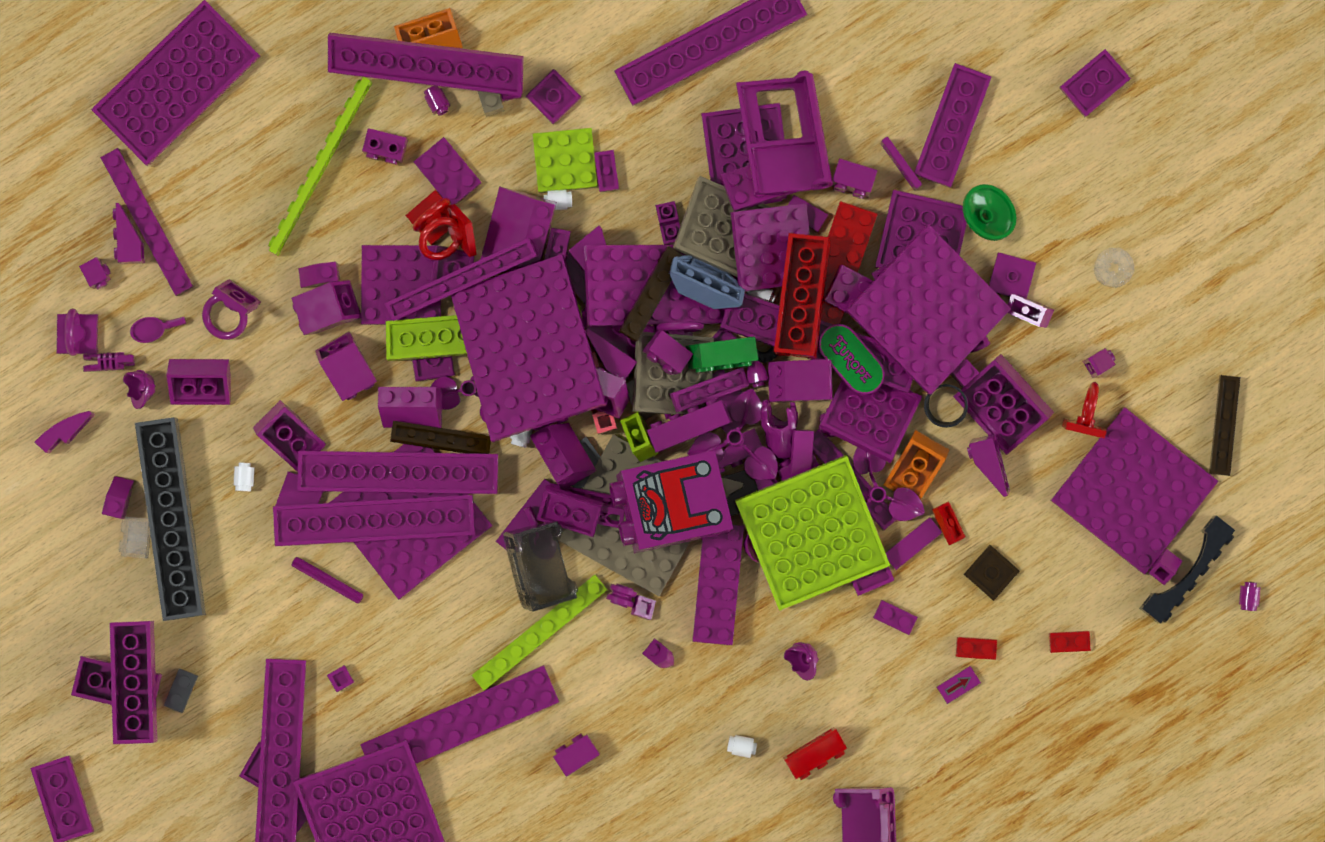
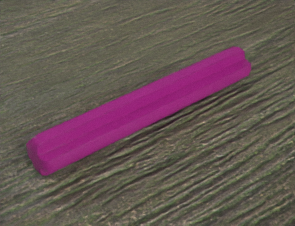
M294 558L291 564L292 567L353 602H361L363 598L362 593L301 558Z

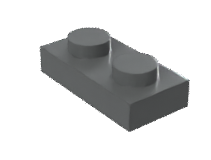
M179 668L164 706L183 713L198 675Z

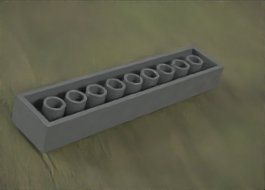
M172 417L135 423L163 621L206 615L178 418Z

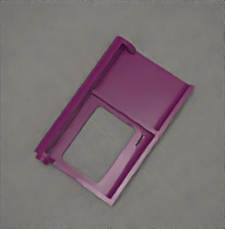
M804 70L798 72L793 78L737 82L736 86L755 194H777L831 187L833 182L813 74ZM792 89L795 93L802 137L772 141L765 140L756 93Z

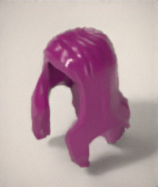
M763 400L760 412L761 425L765 431L767 447L774 453L776 458L788 459L791 457L793 430H796L798 424L796 404L790 402V408L786 409L788 420L782 421L772 414L769 400Z

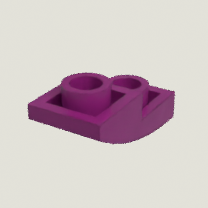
M675 201L655 205L663 244L674 245L680 229Z

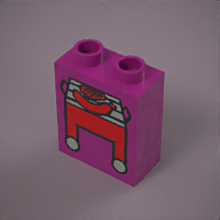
M715 450L621 470L616 475L617 482L609 483L614 507L623 505L626 521L618 523L623 546L632 545L634 554L725 534L733 529Z

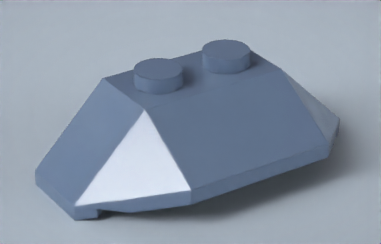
M691 255L673 258L670 276L678 293L712 309L740 307L742 305L745 289L739 286L730 273L698 260Z

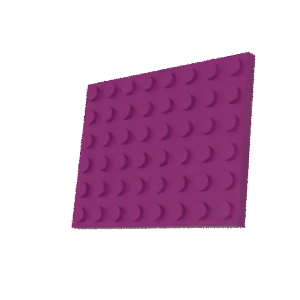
M562 254L481 281L451 295L492 442L606 405L565 258Z

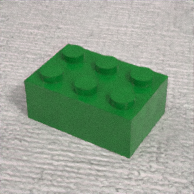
M755 337L686 346V349L693 353L688 361V369H695L696 373L752 365L751 361L758 360Z

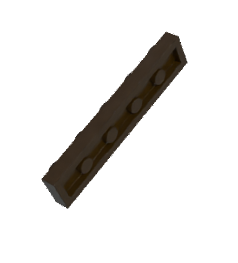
M670 246L665 248L619 330L620 333L635 342L638 341L672 281L670 270L673 258L684 255Z
M1219 375L1209 474L1230 476L1241 377Z
M393 421L390 442L465 454L490 453L491 440L489 435Z

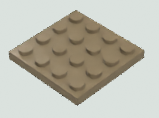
M702 176L697 178L673 249L685 255H691L698 260L738 277L730 213L733 212L724 186ZM759 204L741 211L770 207L765 204Z
M642 332L640 338L636 341L635 361L637 363L634 368L632 412L671 415L680 413L683 416L688 414V409L680 412L675 411L670 393L711 379L712 371L696 373L695 369H688L687 363L680 374H667L663 371V366L650 361L646 357L647 354L643 352L655 333ZM668 334L685 348L688 345L714 342V338ZM705 402L696 406H699V409H701L703 407H706L707 405Z

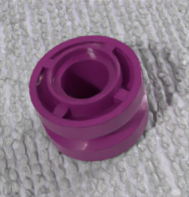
M617 583L616 585L611 584L610 589L613 592L607 594L606 599L611 600L610 602L616 605L632 608L634 603L631 598H635L637 592H634L632 588Z

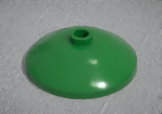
M982 184L975 186L966 194L963 201V214L969 227L978 236L991 241H999L1013 232L1017 219L1015 207L1002 190L992 185Z

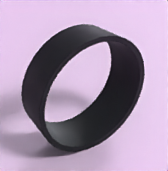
M941 384L937 389L952 387L962 394L965 402L962 415L952 422L937 420L930 412L929 400L931 395L928 394L924 401L925 414L933 424L939 427H953L959 424L967 414V398L958 387L950 384Z

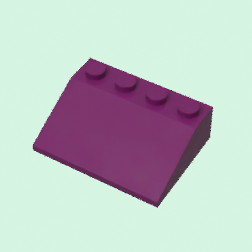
M499 186L481 259L530 238L537 256L504 272L508 273L542 261L557 202Z
M1002 354L997 356L961 389L967 398L968 414L988 435L996 434L999 448L1006 455L1046 422L1054 413ZM958 391L953 397L964 408V398Z

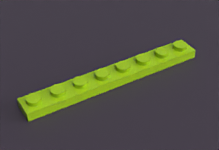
M596 575L592 576L471 676L485 691L608 589Z

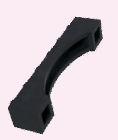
M1217 515L1212 516L1201 530L1204 533L1202 547L1190 571L1167 591L1157 595L1151 593L1139 609L1156 623L1161 624L1162 621L1166 623L1172 616L1170 611L1174 606L1179 607L1184 601L1183 595L1186 591L1190 592L1196 586L1197 582L1195 580L1198 576H1203L1208 571L1210 561L1212 559L1215 561L1220 556L1222 546L1224 544L1228 545L1234 538L1232 534L1235 530Z

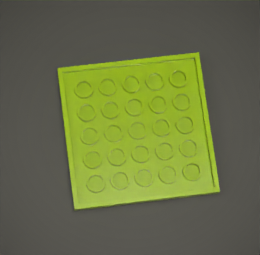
M847 455L735 500L779 611L890 566Z

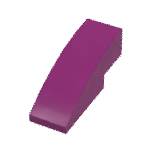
M86 411L68 417L45 431L34 443L45 453L50 454L61 440L69 444L95 414L91 411Z

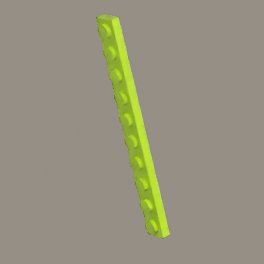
M363 77L362 80H358L355 84L353 97L347 99L343 115L340 114L335 121V130L328 134L324 150L320 149L316 156L317 163L314 167H310L306 175L308 179L305 185L301 184L297 191L299 196L288 207L287 211L289 214L287 218L281 220L277 236H273L268 246L271 253L279 256L372 85L371 80Z

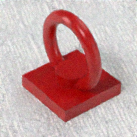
M434 190L405 215L413 224V231L421 233L424 227L431 221L441 217H449L448 206H450L451 201L449 198H442ZM449 225L436 227L427 238L429 244L433 245L449 231Z
M456 204L448 206L449 217H441L431 221L420 234L419 249L428 259H445L451 256L459 246L469 257L477 255L472 222ZM449 225L448 229L453 240L452 244L441 252L430 251L427 247L429 234L438 226Z
M1092 382L1087 390L1081 416L1077 417V421L1064 418L1062 427L1066 430L1105 439L1107 431L1102 427L1095 426V419H1093L1099 394L1097 382Z

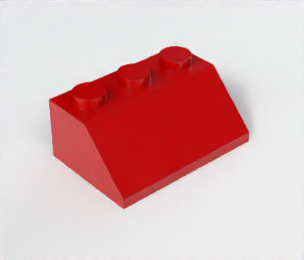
M833 727L786 755L783 759L795 779L800 778V780H803L811 775L810 771L817 767L819 770L828 765L827 760L832 757L836 760L845 754L844 750L847 747L837 729Z

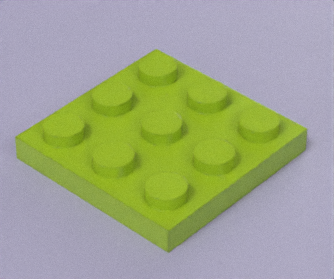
M592 128L533 134L538 193H546L552 190L597 188Z

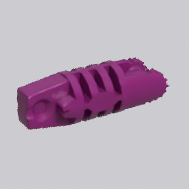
M124 352L83 354V360L98 361V364L83 366V372L124 370L126 366H135L134 356L124 355Z

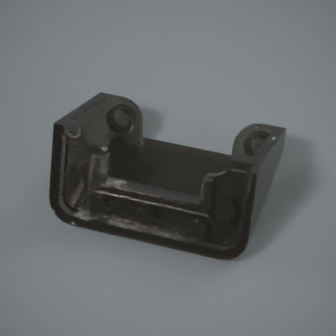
M550 521L503 533L520 603L524 609L532 612L577 598V584L567 577L558 542L561 539V535H563L562 526L558 521Z

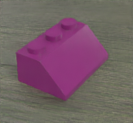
M169 359L166 375L171 405H230L231 372L229 359Z
M378 387V410L383 428H392L393 421L442 428V388Z
M569 423L548 425L530 435L561 490L569 488L597 471Z

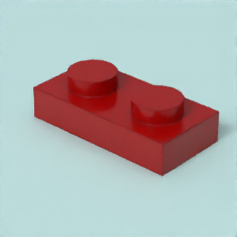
M949 501L932 509L948 545L966 538Z
M1090 631L1049 633L1050 653L1091 651Z
M957 637L956 657L996 660L997 640Z

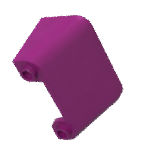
M892 787L835 789L833 802L838 808H842L843 842H896L895 793Z

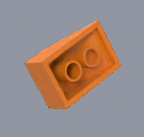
M915 430L883 486L892 491L902 487L908 488L915 492L921 500L946 460L950 449Z

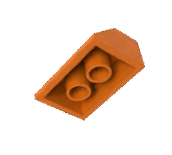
M450 8L394 26L398 41L463 48Z

